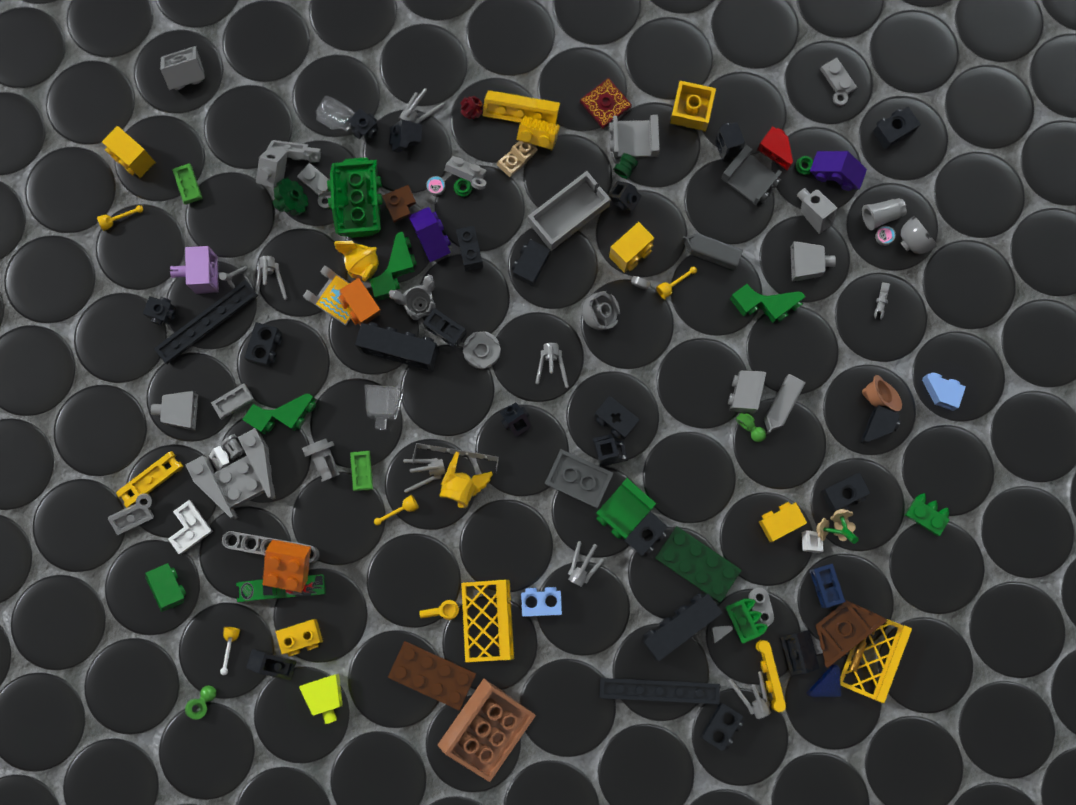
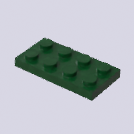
M677 526L655 557L657 561L704 593H708L719 603H721L742 571Z

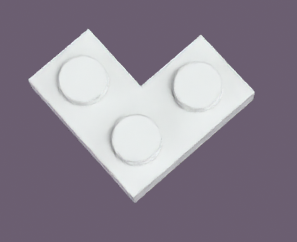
M188 500L173 511L184 527L168 538L178 554L182 555L213 532L191 500Z

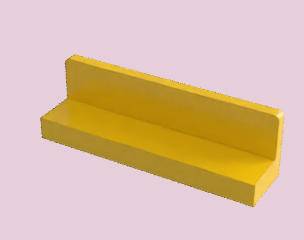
M488 91L484 99L483 116L521 123L524 116L527 115V117L530 116L531 118L534 117V119H541V121L556 124L560 103Z

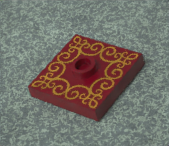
M609 78L580 99V103L602 129L608 126L609 122H613V116L618 118L632 107V104Z

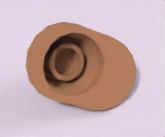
M875 375L874 380L862 390V394L874 407L878 405L881 407L887 406L894 411L902 409V401L897 391L879 375Z

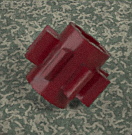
M476 96L465 97L460 103L462 105L461 113L468 119L478 118L483 113L481 110L483 104Z

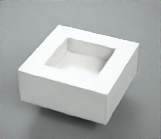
M221 446L212 450L209 457L217 471L229 464V457L226 451L222 450Z
M807 530L802 532L803 551L813 553L824 552L823 541L818 537L817 532Z

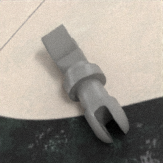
M882 282L879 298L876 299L875 319L877 313H881L880 320L884 316V308L888 303L887 295L890 283Z

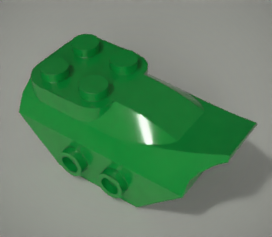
M367 157L345 159L342 163H332L330 180H327L328 192H331V198H328L329 209H332L335 233L349 238L372 236L381 230L380 205H383L382 194H379L382 182L381 176H378L377 160H369Z

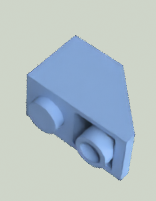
M937 373L927 374L923 377L922 381L935 405L952 411L959 408L966 386L960 385V382L954 379H943Z

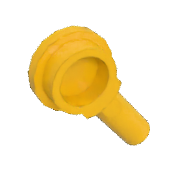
M446 600L439 608L421 610L419 612L420 618L440 615L447 620H451L458 615L459 607L455 601Z

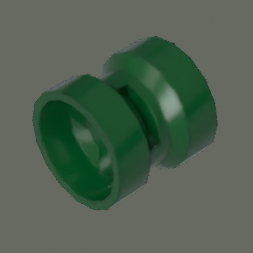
M623 153L620 157V162L615 165L613 171L618 176L629 179L632 174L631 171L636 168L638 161L630 154Z

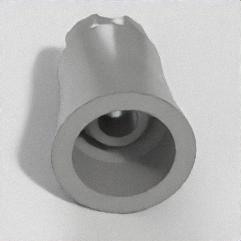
M900 198L868 204L862 207V217L869 230L899 219L907 213L906 204Z

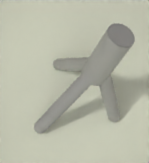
M241 267L229 274L219 272L218 276L221 280L227 281L230 287L234 289L235 285L231 281L232 277L248 267Z

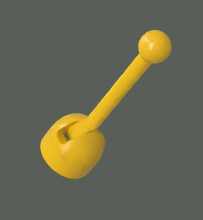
M138 205L136 209L111 218L109 215H101L97 219L100 227L105 231L112 227L113 221L136 212H143V207Z
M691 267L690 271L671 284L666 282L659 284L656 287L658 294L663 299H666L671 295L672 287L690 274H695L697 268Z
M413 495L403 500L402 507L381 518H375L374 524L380 525L382 521L404 509L408 512L419 509Z

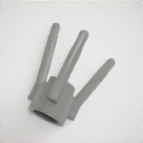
M424 88L419 96L417 92L414 93L399 119L419 124L445 104L441 103L417 119L418 114L414 108L427 92V89Z
M272 256L260 257L255 292L259 294L262 274L263 285H266L267 275L273 274L275 270L284 300H287L279 271V263H275V258Z
M557 343L544 344V350H541L536 384H539L544 359L549 361V372L552 374L553 361L557 360L558 357L565 388H569L562 360V350H559Z
M404 459L403 462L413 463V459ZM414 459V463L430 464L425 467L410 469L411 473L429 470L430 475L434 476L405 489L404 492L408 493L429 482L441 479V475L445 474L443 459Z
M578 541L572 565L568 572L570 575L568 580L582 587L584 583H588L590 577L604 562V559H600L587 574L585 569L597 547L594 544L582 567H577L575 570L581 547V541Z
M761 671L758 674L763 698H760L755 684H752L756 698L752 702L753 706H751L733 680H728L747 706L750 714H755L756 719L771 714L769 709L771 705L768 701Z

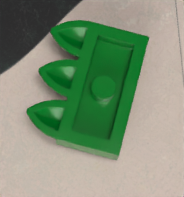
M925 493L918 495L913 500L904 515L936 536L942 534L950 520L948 519V508L937 512L938 504L936 500L926 505Z
M742 599L725 607L742 644L761 636L768 627L765 624H756L762 613L750 611L755 605L756 600Z

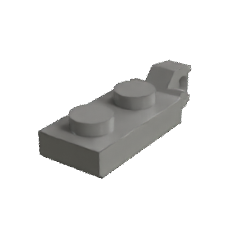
M272 140L268 148L274 147L288 151L287 157L293 160L304 159L309 162H319L321 159V149L310 148L307 144Z

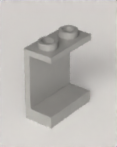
M650 115V120L617 121V116H613V122H609V134H613V140H610V152L613 151L614 158H620L623 153L630 154L633 157H658V115Z

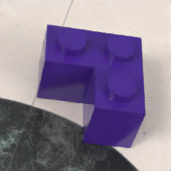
M817 151L810 172L816 176L817 180L822 182L834 180L846 191L860 189L867 171L849 151Z
M427 207L409 216L411 224L430 262L451 253L448 247L451 243L447 235L443 236L442 230H444V227L436 212L432 213L430 208Z

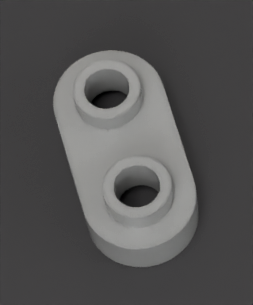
M754 588L748 596V599L756 600L751 611L767 614V620L763 621L760 617L756 624L769 626L774 620L769 594L763 588ZM757 594L762 595L763 599L761 601L756 599Z

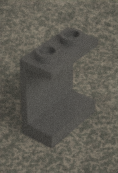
M746 145L723 172L721 179L754 205H757L760 201L763 203L770 194L768 191L771 187L775 189L780 183L781 179L779 177L782 171L778 170L776 174L750 155L752 149Z

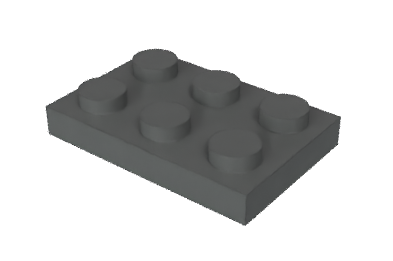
M560 449L545 485L594 508H598L613 473Z

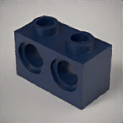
M833 564L809 570L821 608L845 602Z

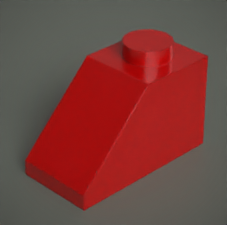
M772 126L757 150L788 171L793 163L789 138L782 129Z

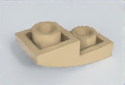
M519 141L511 148L509 153L498 161L497 166L511 177L538 149L532 144Z

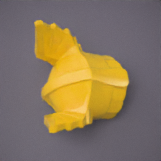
M353 241L334 242L335 249L345 256V266L351 278H360V280L366 282L367 279H370L375 274L379 264L376 247L359 245Z
M455 452L441 483L442 487L439 496L453 499L458 502L459 508H466L471 497L481 492L486 487V484L490 482L493 473L491 471L474 475L472 479L466 473H455L459 452Z

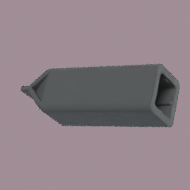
M699 233L689 237L683 236L681 242L685 245L690 255L734 271L743 252L740 248Z

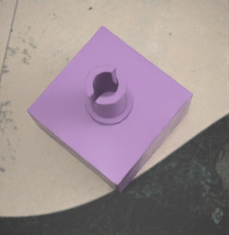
M209 246L185 247L186 266H171V278L186 277V285L196 294L219 293L218 256Z

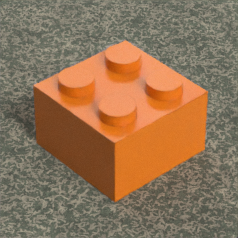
M360 278L339 290V302L344 309L348 308L350 310L349 316L355 325L367 324L380 315V308Z
M272 539L265 551L263 585L302 592L308 581L311 547Z

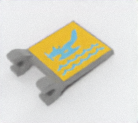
M324 265L320 272L329 280L318 296L307 290L303 297L346 326L351 319L349 316L350 310L348 308L344 309L339 302V290L348 285L349 282Z

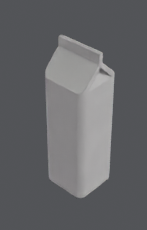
M791 374L785 377L764 417L767 428L766 434L781 428L785 424L805 385L804 381Z

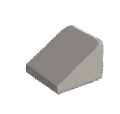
M731 626L711 627L712 643L719 641L732 631L733 628Z

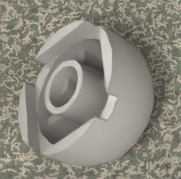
M915 216L903 225L900 234L903 241L900 243L906 251L911 250L916 254H924L937 246L934 239L930 238L928 231Z
M606 291L591 294L584 301L582 316L586 324L591 328L605 330L613 328L618 322L616 318L617 314H620V309L616 298L612 294L609 295Z

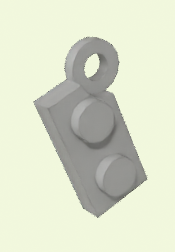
M835 58L823 65L820 70L836 92L833 96V102L838 106H843L848 101V94L855 91L857 86L838 58ZM842 96L844 100L839 101L837 97Z
M452 156L446 163L445 171L470 181L471 185L476 189L485 188L486 181L483 179L486 174L485 169L455 156Z
M309 163L297 177L319 196V206L323 209H328V203L323 204L322 200L331 198V192H328L327 180L329 179Z
M140 494L136 498V504L108 517L117 535L153 519L154 515L149 508L152 504L150 495ZM143 498L147 499L148 503L141 504L140 500Z

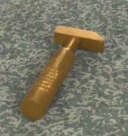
M866 638L857 645L849 668L852 671L857 672L866 647Z

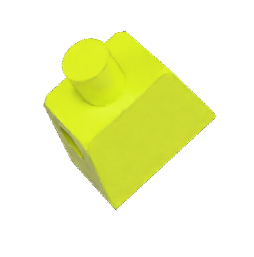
M339 674L299 686L313 716L322 713L325 724L337 721L334 709L342 706Z

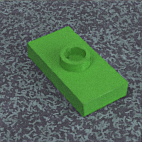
M190 163L172 169L185 205L203 199Z
M370 451L351 452L353 491L373 490Z

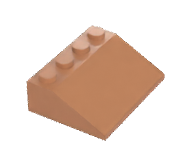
M483 679L438 743V746L447 756L490 782L536 715L498 687Z

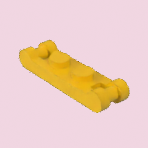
M173 451L165 454L116 492L119 499L122 498L125 502L126 508L136 504V498L140 494L150 493L184 467L181 462L175 459L176 455ZM169 462L171 467L166 469L164 465ZM131 490L135 494L132 497L128 494Z
M759 640L755 647L756 650L761 652L763 661H760L763 673L767 674L766 688L773 698L771 708L777 712H783L786 704L771 646L768 641Z

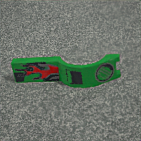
M324 574L308 576V581L302 592L264 586L263 580L236 583V587H239L237 602L326 594Z

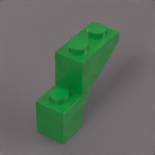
M403 232L396 234L387 269L378 277L369 279L376 301L390 298V290L400 289L398 279L394 277L415 272L414 265H417L414 254L410 255L408 249L412 247L409 236L405 237Z
M746 284L732 294L730 300L743 316L748 313L750 315L754 314L760 307L773 323L776 320L781 322L788 316L787 312L793 309L795 311L803 305L802 301L806 296L802 292L765 296L758 294Z
M304 394L274 410L262 409L253 404L242 420L263 434L270 432L274 428V421L276 419L295 431L304 424L306 414L308 412L311 413L315 408L316 399L310 394Z

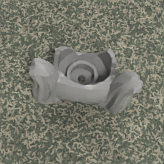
M428 274V276L424 277L423 285L409 288L403 294L397 290H390L389 297L397 304L404 305L407 314L413 320H419L423 316H428L433 308H436L432 296V291L435 289L433 276Z

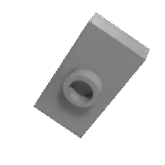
M243 383L214 400L211 404L222 420L255 399L246 384Z

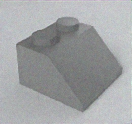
M196 46L161 57L160 70L169 90H179L187 84H198L202 79H205Z
M741 370L738 375H734L732 386L735 389L733 394L730 393L728 404L731 405L730 411L743 414L748 413L752 416L758 410L766 372Z

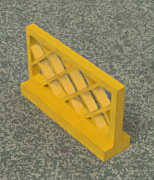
M510 580L461 583L465 662L514 659ZM489 585H496V594L491 599L484 590ZM467 586H474L479 591L473 600L467 595ZM481 594L489 600L483 609L475 603ZM491 603L497 607V614L493 618L485 612ZM472 604L480 610L474 619L468 615V609ZM482 614L490 620L484 629L476 622ZM492 623L498 627L499 631L494 638L486 632ZM473 624L481 630L475 639L469 635V629ZM483 634L492 640L485 649L477 642ZM493 643L499 647L500 656H492L487 651ZM475 644L482 650V653L478 657L470 658V649Z
M888 620L885 622V625L877 629L881 630L885 638L884 641L874 644L871 635L868 636L872 646L865 648L864 651L874 648L878 659L868 663L863 654L862 658L865 664L859 666L858 669L866 666L871 677L860 681L857 672L853 671L858 683L849 685L843 682L845 675L852 672V670H847L849 664L851 665L852 663L851 659L855 654V646L849 652L838 681V685L882 704L885 703L912 630L910 627ZM889 625L898 628L896 635L889 639L883 630L884 627ZM894 639L892 645H890L889 641ZM886 642L890 651L888 655L880 657L876 646ZM880 661L883 668L882 672L874 676L869 664ZM872 679L876 686L874 693L865 692L862 683ZM860 685L861 689H858L854 686Z

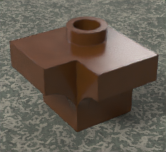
M409 185L382 195L394 223L411 216L409 208L415 205L416 201Z

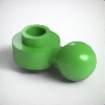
M740 413L735 418L740 426L751 432V438L755 442L765 440L766 431L761 427L755 426V419L750 414Z
M203 687L199 699L188 701L185 706V713L189 718L198 720L204 717L207 712L206 702H210L216 697L214 687ZM194 705L198 707L196 712L192 711Z

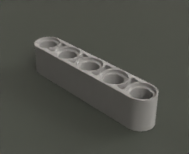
M229 531L223 535L222 543L228 549L265 555L267 546L273 538ZM235 535L237 538V542L235 545L231 546L229 543V539L231 536ZM251 539L256 541V546L253 549L248 547V542ZM278 540L283 542L310 546L314 552V555L310 559L309 563H314L319 559V550L314 546Z

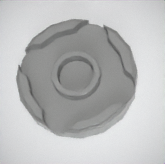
M489 332L472 333L464 342L463 354L465 360L474 368H490L500 357L501 348L499 341Z

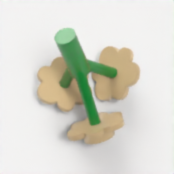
M840 509L834 512V516L830 517V519L835 522V529L829 528V520H826V518H823L822 522L818 523L816 531L822 541L825 540L828 532L834 533L841 541L848 539L853 544H856L859 540L853 533L856 528L855 524L848 520L853 515L852 511Z

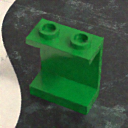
M626 478L621 486L596 512L598 516L596 520L604 527L608 525L612 528L611 533L620 540L622 537L625 540L656 503Z

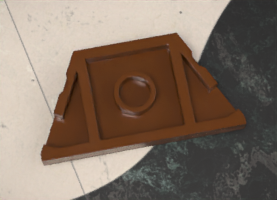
M848 600L816 624L825 666L827 668L830 667L888 620Z

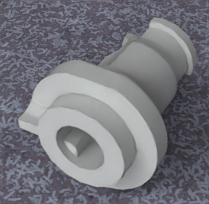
M327 439L302 448L305 457L312 456L316 469L322 477L321 481L340 475L336 470V464L329 449L334 446L333 441L328 442Z

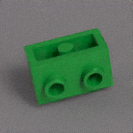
M167 563L145 573V578L161 612L184 603L186 592L183 586L178 585L176 581L178 575L174 567L170 568Z

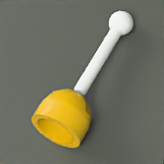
M224 627L223 637L228 643L223 668L220 670L221 675L228 673L227 664L231 643L239 637L240 629Z

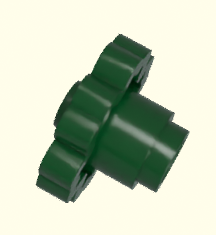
M289 178L277 182V186L273 189L275 197L273 200L274 207L280 212H290L293 216L302 214L305 211V207L308 206V197L303 193V187L297 181L292 182Z

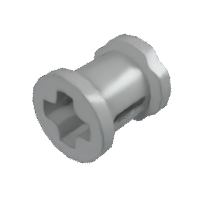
M235 434L230 435L221 442V446L225 447L229 452L231 460L245 453L243 447L236 440L237 436Z

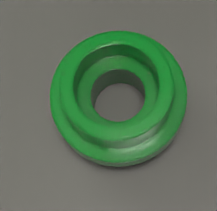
M808 156L800 157L795 165L796 170L803 175L810 174L813 160ZM802 164H806L808 168H803Z
M460 178L455 182L454 191L458 196L466 197L472 192L473 187L470 181ZM466 186L467 188L466 190L462 191L460 190V187Z

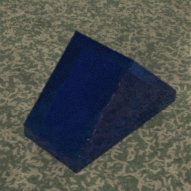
M832 664L806 694L811 697H841L840 668Z

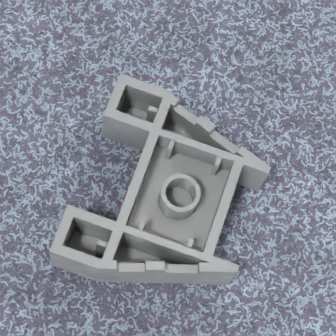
M256 428L238 437L247 456L215 472L209 458L205 456L185 464L193 482L233 519H238L234 508L263 493H266L268 498L272 500L276 499L269 461V449L261 432Z

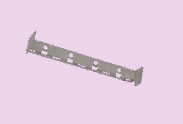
M416 443L413 463L417 448L431 449V451L449 452L450 454L459 452L461 456L467 455L469 457L497 461V472L499 460L497 456Z

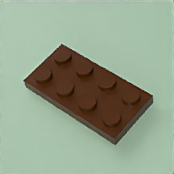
M404 641L388 678L460 711L476 673Z

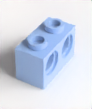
M547 587L544 592H537V588H525V592H521L522 616L562 615L561 591H557L556 587ZM530 596L537 599V605L534 608H529L526 605V599ZM548 596L556 597L557 604L554 607L546 605L545 600Z

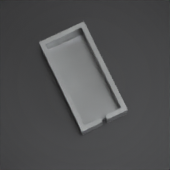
M588 171L584 172L528 215V223L551 251L610 206L611 199L601 187L597 188L598 183Z

